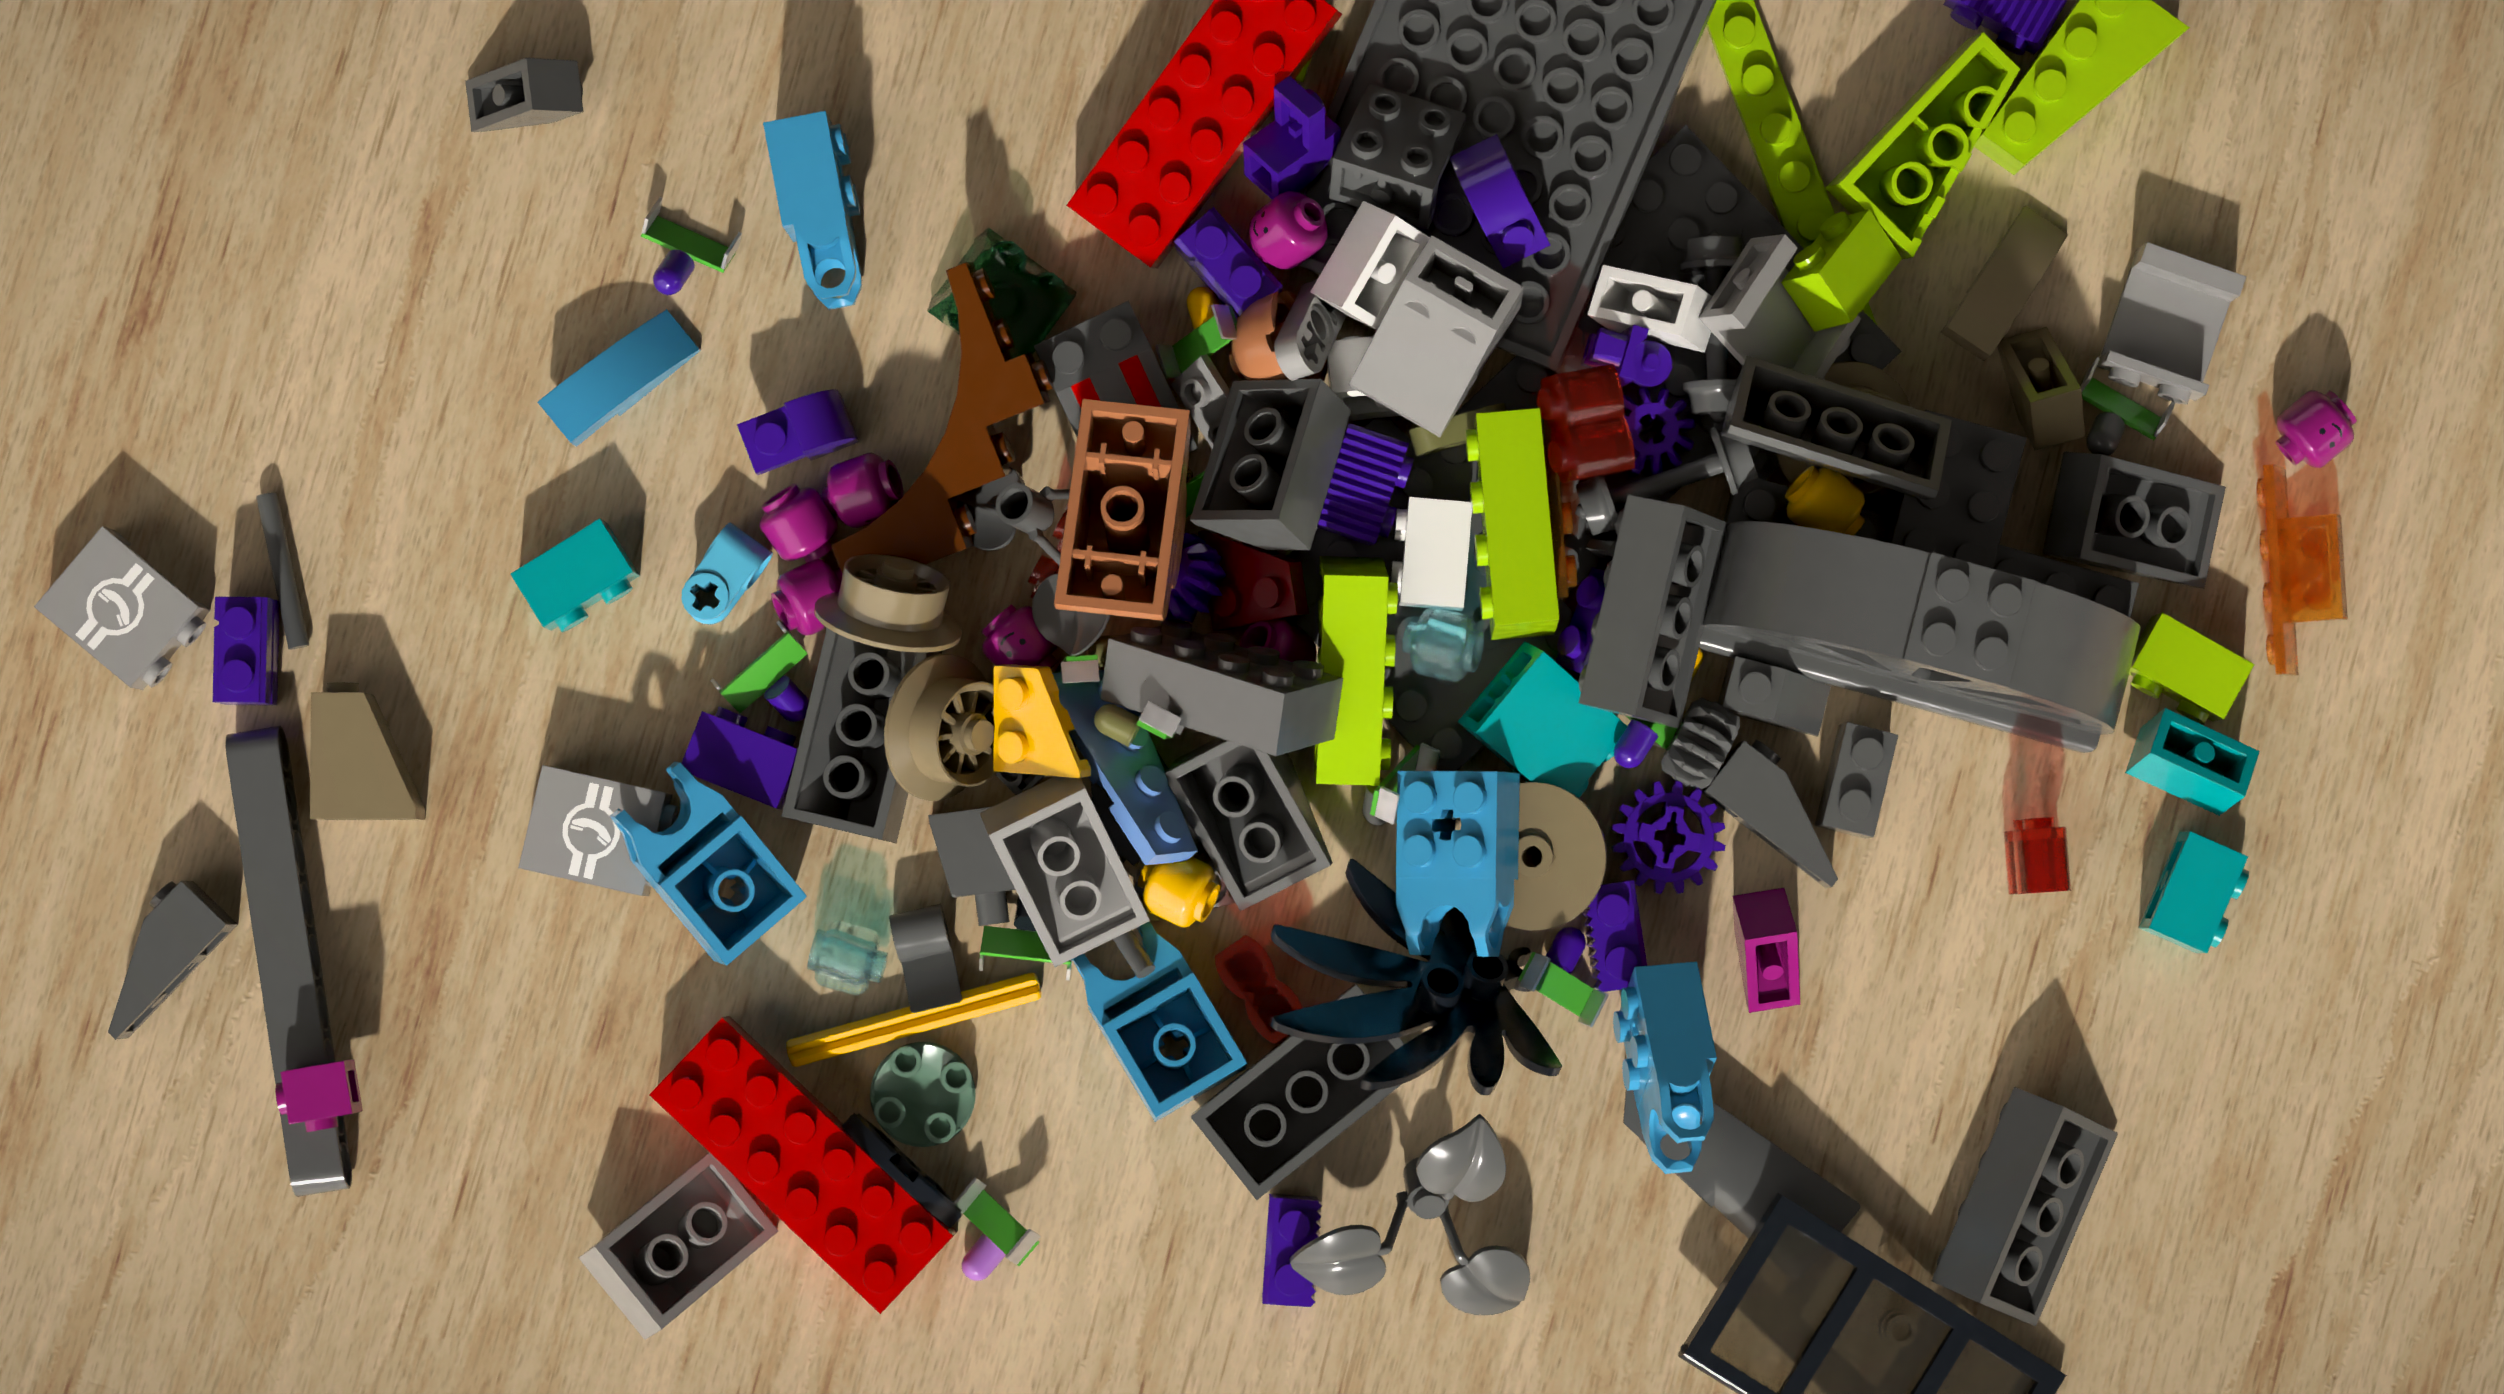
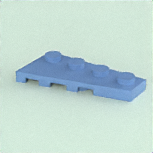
M1099 670L1100 681L1062 683V673H1052L1059 689V700L1062 706L1067 709L1075 728L1068 733L1090 765L1091 776L1088 778L1092 784L1097 783L1100 787L1104 788L1113 803L1108 809L1145 865L1187 861L1198 850L1176 797L1168 785L1164 768L1149 732L1140 727L1133 742L1127 747L1097 730L1094 724L1096 711L1105 704H1113L1100 699L1104 670ZM1119 706V707H1121V708H1123V709H1125V710H1127V711H1129V712L1135 714V715L1138 716V717L1141 716V713L1138 712V711L1131 710V709H1128V708Z

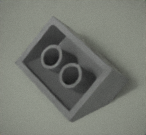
M1322 379L1233 381L1190 520L1197 526L1264 550H1310L1352 410Z

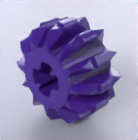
M1640 387L1637 391L1639 406L1630 397L1623 395L1618 400V403L1627 416L1610 412L1607 417L1608 423L1621 428L1622 431L1607 434L1605 437L1606 444L1624 443L1625 447L1617 452L1614 460L1619 464L1630 454L1636 457L1631 467L1632 474H1640L1645 460L1650 461V469L1653 475L1663 472L1661 457L1672 467L1680 466L1682 463L1681 457L1673 447L1683 451H1690L1693 448L1694 442L1687 437L1678 435V433L1693 429L1695 421L1689 418L1677 421L1676 416L1685 409L1687 404L1684 400H1679L1671 409L1666 407L1665 403L1669 397L1668 389L1662 388L1656 397L1655 403L1650 400V393L1647 387ZM1647 419L1648 425L1653 420L1657 421L1662 427L1657 435L1661 442L1653 444V439L1651 438L1647 443H1644L1638 436L1643 429L1639 421Z
M1187 532L1184 534L1179 575L1175 588L1171 589L1165 620L1179 619L1183 622L1193 623L1197 611L1210 613L1209 601L1212 596H1223L1217 587V583L1227 576L1222 566L1219 565L1222 556L1218 554L1215 548L1206 544L1204 539L1195 534Z

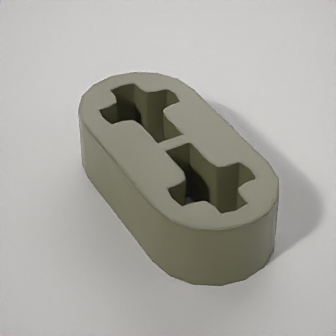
M1505 403L1453 416L1441 438L1420 426L1411 429L1409 433L1416 456H1425L1466 444L1465 430L1475 429L1476 413L1507 411Z

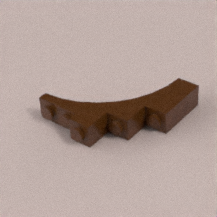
M965 262L946 270L958 310L961 361L957 396L945 434L924 472L895 505L869 526L831 545L842 574L845 562L849 558L858 555H889L929 564L973 546L974 543L971 535L977 533L974 519L966 504L959 506L955 496L1012 474L1009 463L1015 461V455L1005 432L997 434L993 424L1051 401L1047 391L1054 389V385L1043 359L1035 362L1032 352L1013 359L1011 358L1008 350L1015 347L1011 331L1004 318L996 320L989 300L995 298L993 286L985 269L976 270L973 262Z

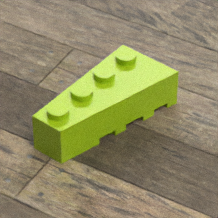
M2077 0L1996 111L1988 127L1983 130L1974 147L2011 174H2017L2174 43L2190 27L2152 0Z
M1984 32L1968 38L1826 186V189L1851 214L1870 209L1902 257V260L1913 258L1922 243L1923 235L1931 221L1938 215L1946 201L1944 198L1959 172H1962L1972 155V149L1983 130L1988 127L2020 68Z
M1540 408L1476 413L1475 429L1465 430L1468 462L1477 461L1479 481L1470 482L1472 513H1481L1483 534L1475 535L1477 567L1485 566L1487 587H1479L1482 619L1490 620L1491 640L1554 635L1559 622V609Z
M1320 556L1319 575H1322L1324 584L1323 596H1320L1318 603L1321 648H1318L1317 663L1324 666V672L1342 677L1343 684L1335 738L1316 744L1314 748L1316 784L1379 786L1380 770H1390L1391 739L1382 738L1383 718L1392 719L1393 687H1384L1385 666L1394 667L1395 635H1386L1387 614H1397L1398 584L1397 582H1388L1389 576L1383 558Z

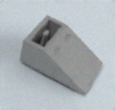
M1431 235L1403 280L1349 386L1441 438L1521 308L1524 287Z

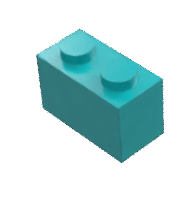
M600 518L510 574L543 628L552 631L559 627L561 632L568 631L586 620L589 616L585 610L603 599L606 605L624 597L633 590L630 582L640 576L608 523Z
M2164 708L2140 728L2125 773L2220 816L2246 796L2260 751Z
M2191 831L2179 832L2138 928L2195 953H2208L2210 946L2216 948L2222 941L2228 927L2229 920L2223 917L2229 901L2231 898L2238 899L2247 883L2249 871L2243 868L2249 856Z

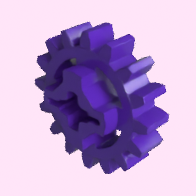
M1660 781L1653 782L1652 796L1647 797L1644 792L1637 789L1633 792L1637 805L1633 808L1621 804L1618 808L1627 819L1625 824H1612L1611 830L1623 834V841L1611 846L1612 852L1626 853L1627 859L1623 861L1619 868L1622 872L1635 868L1638 871L1635 878L1637 886H1642L1650 878L1654 880V893L1661 894L1666 882L1672 883L1676 894L1684 893L1685 879L1689 878L1695 885L1700 886L1703 884V879L1699 870L1704 867L1716 871L1718 865L1710 858L1712 851H1725L1726 845L1714 841V833L1725 829V824L1719 822L1711 823L1709 816L1714 813L1717 806L1715 803L1701 807L1698 804L1702 794L1700 789L1693 790L1687 797L1682 795L1683 786L1680 781L1674 782L1670 793H1665ZM1664 802L1660 817L1650 824L1637 822L1646 809L1657 803ZM1684 806L1697 817L1703 834L1692 832L1683 820ZM1673 813V831L1682 836V841L1679 845H1671L1669 853H1666L1665 861L1663 862L1665 853L1662 851L1663 844L1658 840H1654V834L1656 830H1665L1667 822H1670ZM1633 841L1646 844L1653 855L1652 869L1639 858ZM1687 851L1699 853L1695 861L1687 868L1672 873L1675 859Z

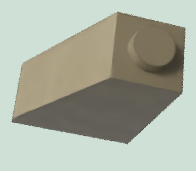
M348 682L327 683V692H311L310 819L425 820L424 805L375 696L359 692V683Z

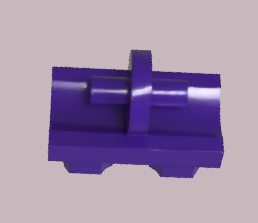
M1632 325L1621 333L1600 328L1596 334H1590L1581 366L1607 373L1604 385L1620 389L1632 381L1641 387H1653L1661 384L1668 378L1672 370V358L1664 345L1656 341H1644L1647 338L1649 329Z

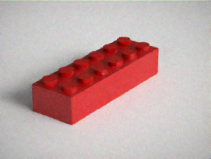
M1214 0L1066 206L1150 268L1158 269L1175 246L1174 241L1186 231L1243 152V142L1257 133L1273 111L1274 86L1289 76L1294 80L1297 78L1339 20L1342 13L1325 0Z
M730 1016L722 1017L649 1094L880 1314L958 1232L953 1227L949 1228L888 1175L842 1127L843 1123Z

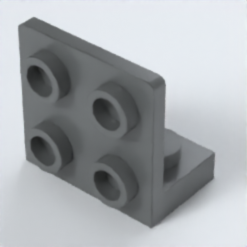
M1369 84L1333 157L1329 198L1358 208L1365 201L1396 215L1408 224L1428 230L1435 215L1439 180L1464 128L1466 114L1375 84Z

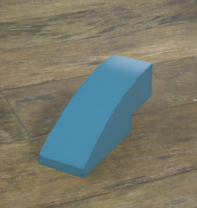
M666 309L589 361L541 398L538 404L569 442L577 447L615 415L621 416L701 350Z

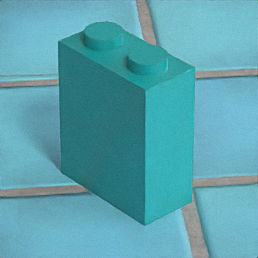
M1525 641L1458 721L1461 726L1515 773H1520V777L1525 782L1555 785L1571 792L1578 798L1587 789L1589 778L1601 763L1610 760L1614 756V747L1627 728V725L1612 712L1580 704L1581 692L1579 682L1544 651Z

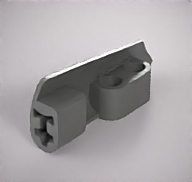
M1626 1090L1623 1123L1646 1145L1633 1090ZM1713 1102L1714 1120L1705 1140L1702 1141L1701 1152L1692 1172L1675 1174L1710 1207H1716L1748 1239L1777 1193L1842 1232L1860 1210V1204ZM1700 1115V1125H1701V1124H1702V1117H1701V1115ZM1669 1134L1662 1138L1660 1147L1666 1157L1672 1160H1682L1690 1155L1687 1141L1677 1144ZM1788 1225L1768 1258L1791 1280H1795L1818 1259L1826 1248Z

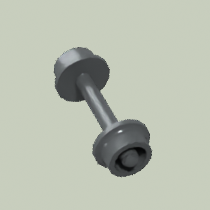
M1713 230L1706 237L1687 240L1686 261L1680 264V272L1704 275L1705 291L1713 296L1724 280L1725 274H1728L1742 253L1741 238L1722 236ZM1711 332L1706 347L1707 380L1683 383L1682 391L1689 395L1691 415L1710 416L1711 419L1719 424L1725 419L1728 403L1737 379H1728L1727 348Z
M1714 427L1709 430L1717 453L1610 490L1602 467L1597 468L1592 478L1575 485L1581 503L1577 505L1574 514L1582 519H1587L1593 535L1608 531L1616 532V522L1619 515L1618 509L1625 507L1628 495L1649 499L1723 472L1732 495L1738 494L1741 485L1759 478L1753 459L1757 457L1760 448L1721 436L1722 431Z

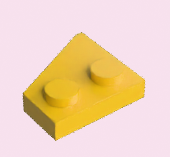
M1014 664L995 665L993 771L1069 778L1091 776L1088 760H1079L1068 733L1075 728L1067 709L1062 706L1059 700V689L1050 667Z

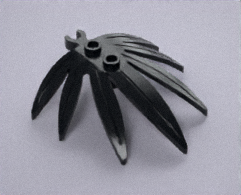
M1350 859L1345 874L1360 904L1388 936L1408 949L1405 929L1396 906V893L1356 860ZM1452 908L1441 920L1440 929L1434 940L1431 955H1419L1427 959L1428 962L1343 939L1274 924L1271 931V940L1287 954L1312 969L1337 979L1362 985L1408 987L1349 997L1275 1015L1271 1022L1274 1030L1317 1042L1361 1044L1390 1040L1430 1026L1432 1027L1395 1050L1362 1078L1360 1088L1364 1090L1385 1089L1401 1085L1421 1076L1438 1064L1454 1048L1465 1032H1471L1474 1035L1469 1049L1467 1069L1470 1082L1480 1095H1490L1495 1090L1504 1066L1503 1037L1511 1054L1523 1066L1545 1076L1559 1075L1562 1064L1530 1017L1509 992L1511 989L1530 992V990L1520 987L1521 981L1518 980L1523 971L1520 967L1527 964L1531 955L1530 949L1528 947L1514 949L1509 954L1507 960L1500 953L1498 957L1478 956L1474 939L1470 933L1469 923L1464 914L1457 908Z

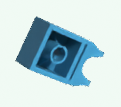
M826 111L763 122L782 226L791 240L797 242L803 274L808 286L829 310L855 305L862 289V275L852 216L861 215L856 186L852 184L850 175L844 176L842 165L851 164L846 134L842 132L841 124L833 125ZM833 268L845 270L844 280L839 286L834 288L822 286L821 280L828 270Z
M673 762L666 768V771L674 782L675 790L680 798L681 809L678 819L671 827L662 832H651L645 826L635 822L625 810H620L619 808L610 817L623 834L632 863L712 960L727 966L807 896L725 797L698 782L680 762ZM724 878L735 880V884L730 887L735 892L731 899L719 896L718 894L719 885Z
M1398 771L1397 793L1400 794L1397 809L1396 906L1405 929L1409 955H1431L1434 940L1440 929L1441 920L1448 911L1455 907L1464 914L1469 923L1477 955L1482 957L1499 956L1503 932L1514 907V879L1518 880L1520 773L1498 771ZM1456 818L1461 820L1460 830H1455Z
M1147 922L1137 927V930L1142 937L1143 948L1155 965V970L1144 978H1137L1135 976L1125 981L1113 980L1104 976L1097 967L1092 965L1085 954L1073 958L1072 961L1084 980L1088 1010L1154 1122H1157L1245 1070L1247 1062L1181 952L1157 934L1151 923ZM1170 1035L1175 1041L1184 1039L1188 1044V1047L1183 1049L1185 1057L1180 1060H1176L1173 1056L1165 1058L1160 1050L1165 1048V1043L1162 1040Z
M1685 962L1634 967L1628 987L1622 988L1620 1011H1615L1613 1014L1615 1039L1617 1043L1624 1042L1627 1059H1624L1622 1064L1624 1086L1627 1091L1633 1090L1642 1134L1652 1161L1665 1174L1692 1172L1701 1152L1702 1141L1705 1140L1714 1120L1710 1074L1717 1059L1698 963ZM1700 1115H1701V1117H1702V1124H1701V1125H1700ZM1669 1134L1677 1144L1687 1141L1690 1155L1682 1160H1672L1666 1157L1660 1147L1662 1138Z

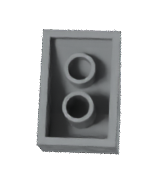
M1055 776L980 813L986 831L1054 967L1150 921L1081 778Z
M709 1152L587 1250L579 1259L644 1340L662 1330L779 1231L736 1177Z

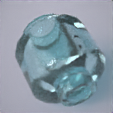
M1430 608L1421 614L1417 623H1408L1403 637L1402 649L1404 653L1410 654L1411 666L1417 674L1457 682L1462 680L1468 672H1475L1477 670L1484 648V633L1477 630L1474 619L1469 615Z
M834 921L830 923L826 931L822 929L817 930L811 947L807 969L814 971L815 981L819 986L860 996L868 989L871 981L881 983L887 964L888 953L879 950L880 938L873 929L843 921Z

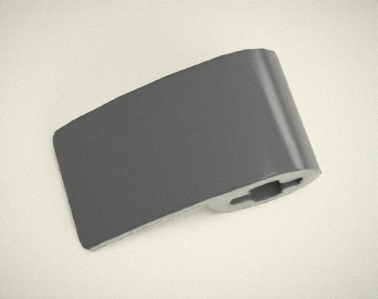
M941 903L890 915L889 921L898 958L902 963L910 1011L912 1013H919L960 1003L962 1001L961 988L949 930Z

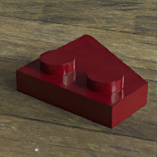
M1211 530L1198 532L1199 537L1204 539L1206 544L1215 548L1218 554L1222 556L1219 565L1222 566L1227 574L1224 579L1217 583V587L1223 596H1212L1209 601L1213 631L1230 630L1250 626L1259 621L1285 619L1309 614L1300 561L1282 554L1273 555L1268 553L1267 550L1233 540Z

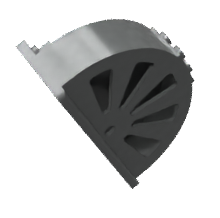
M1924 410L1925 412L1952 420L1940 487L1936 498L1924 500L1892 490L1886 513L1863 507L1860 515L1865 521L1855 535L1796 526L1787 516L1789 501L1785 498V494L1789 489L1788 486L1756 478L1741 485L1738 494H1730L1724 521L1728 523L1727 532L1703 621L1704 629L1699 646L1702 650L1730 658L1737 656L1787 669L1822 683L2080 753L2092 752L2098 746L2100 735L2111 734L2115 731L2141 630L2140 625L2130 618L2139 583L1999 545L2027 437Z

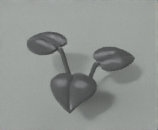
M1010 467L1012 474L955 496L959 506L962 504L968 506L974 519L977 533L971 535L974 543L973 546L987 551L1003 548L1012 541L1017 528L1027 533L1031 540L1037 542L1060 565L1061 553L1044 536L1043 531L1047 530L1054 520L1052 501L1054 499H1069L1070 489H1052L1046 486L1038 492L1026 486L1020 474ZM1058 574L1051 575L1040 584L1033 598L1032 614L1035 625L1045 639L1063 649L1068 655H1080L1101 636L1110 619V615L1055 609L1054 600Z
M1478 1114L1465 1126L1438 1139L1427 1147L1420 1157L1407 1163L1403 1171L1406 1191L1399 1192L1396 1195L1397 1207L1384 1242L1381 1243L1378 1231L1371 1226L1349 1225L1340 1227L1310 1241L1290 1257L1292 1268L1320 1289L1336 1295H1354L1372 1288L1381 1281L1386 1273V1264L1382 1256L1392 1251L1406 1208L1409 1207L1420 1218L1434 1219L1439 1216L1441 1218L1455 1258L1460 1263L1446 1270L1440 1278L1442 1293L1452 1306L1473 1315H1495L1518 1306L1521 1301L1525 1300L1530 1284L1529 1266L1524 1257L1510 1247L1495 1245L1483 1247L1475 1251L1468 1258L1463 1251L1448 1209L1449 1201L1454 1195L1468 1202H1478L1493 1195L1503 1184L1506 1176L1505 1156L1500 1140L1491 1125L1481 1114Z

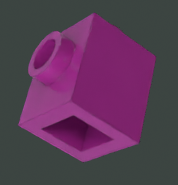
M354 1059L280 1072L282 1082L276 1084V1101L281 1115L287 1114L289 1125L305 1122L306 1132L339 1127L337 1116L363 1111Z

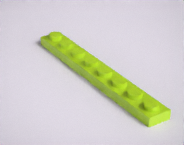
M1717 0L1706 24L1707 30L1779 221L1803 248L1812 245L1821 234L1819 227L1825 220L1835 214L1754 0ZM1868 302L1862 310L1877 325Z

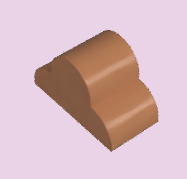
M1083 399L1054 600L1055 609L1165 621L1171 589L1175 588L1179 575L1184 541L1187 504L1186 477L1191 426L1190 410Z

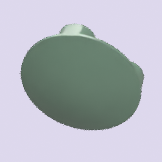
M933 1042L909 1043L892 1051L878 1066L873 1076L870 1090L871 1107L879 1125L895 1140L914 1147L939 1145L948 1142L957 1135L971 1117L976 1097L973 1076L963 1059L951 1049Z

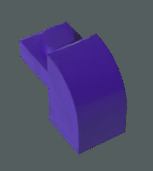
M1290 76L1274 86L1275 120L1243 142L1244 175L1271 199L1286 191L1299 192L1313 181L1331 159L1341 135V128L1325 115V105L1317 93L1311 89L1305 90Z
M1497 134L1449 157L1469 203L1503 268L1550 246V242Z
M836 389L820 391L785 402V406L737 424L757 475L805 457L812 461L859 443L842 395Z

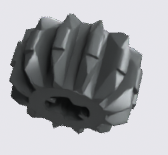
M1700 698L1692 702L1682 718L1680 729L1677 728L1661 761L1662 771L1671 775L1673 780L1682 782L1685 786L1690 785L1696 789H1703L1709 786L1724 763L1740 728L1739 717L1728 711L1729 709L1723 708L1722 704L1716 701L1711 702Z

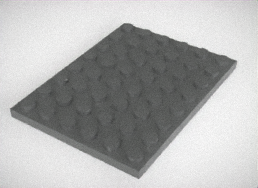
M1375 0L1326 115L1341 128V135L1336 150L1369 84H1375L1465 113V125L1451 156L1495 134L1498 135L1550 242V246L1503 268L1469 203L1450 158L1439 180L1435 215L1428 230L1411 225L1428 237L1432 235L1524 287L1521 308L1496 348L1554 372H1559L1599 278L1602 266L1605 264L1717 0ZM1335 152L1318 176L1299 191L1315 200L1321 206L1327 223V240L1323 247L1302 264L1298 265L1319 275L1359 209L1358 207L1329 198L1332 163Z

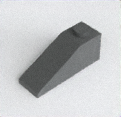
M1755 740L1752 745L1745 741L1739 742L1725 759L1711 784L1703 788L1702 794L1825 888L1833 887L1838 877L1787 773L1777 766V763L1781 760L1780 756L1758 740Z
M171 881L150 901V905L154 909L143 920L108 1033L115 1040L129 1038L238 925L194 881H180L177 885Z

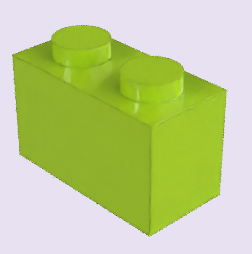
M1870 209L1847 215L1846 212H1839L1825 220L1819 227L1821 234L1812 245L1804 248L1795 256L1793 260L1795 266L1781 282L1814 332L1853 322L1902 260V257Z
M2162 612L2150 618L2137 642L2129 673L2134 678L2130 684L2139 691L2157 699L2161 693L2179 702L2176 709L2179 713L2197 723L2205 724L2207 719L2214 722L2223 720L2226 717L2255 664Z

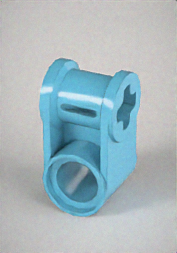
M731 522L728 523L714 539L706 551L703 560L682 589L681 600L685 610L695 621L702 624L713 625L722 622L745 591L762 574L770 562L773 552ZM713 587L717 588L714 595L719 600L718 606L713 609L706 605L701 611L697 610L700 602L695 597L696 593L700 589L704 592H709Z

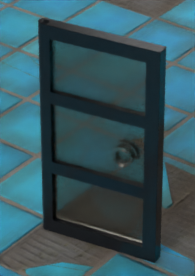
M1779 1193L1774 1197L1678 1353L1679 1358L1737 1394H2055L2067 1376Z

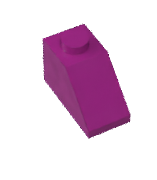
M1785 888L1732 896L1734 932L1748 1012L1752 1013L1800 1005L1798 936Z

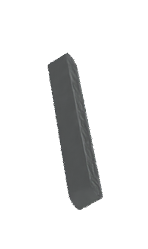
M281 726L226 735L225 745L275 1084L282 1082L280 1073L282 1071L336 1062L289 748L285 732ZM280 1113L289 1177L295 1196L300 1197L349 1189L352 1185V1168L344 1115L337 1116L339 1127L306 1132L305 1122L289 1125L287 1114L281 1115Z

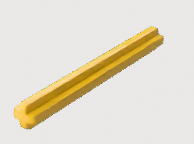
M1027 973L962 991V1001L949 1006L919 1013H912L910 1006L789 1039L786 1042L788 1057L792 1066L798 1067L1036 1001L1042 995L1038 977L1035 973Z

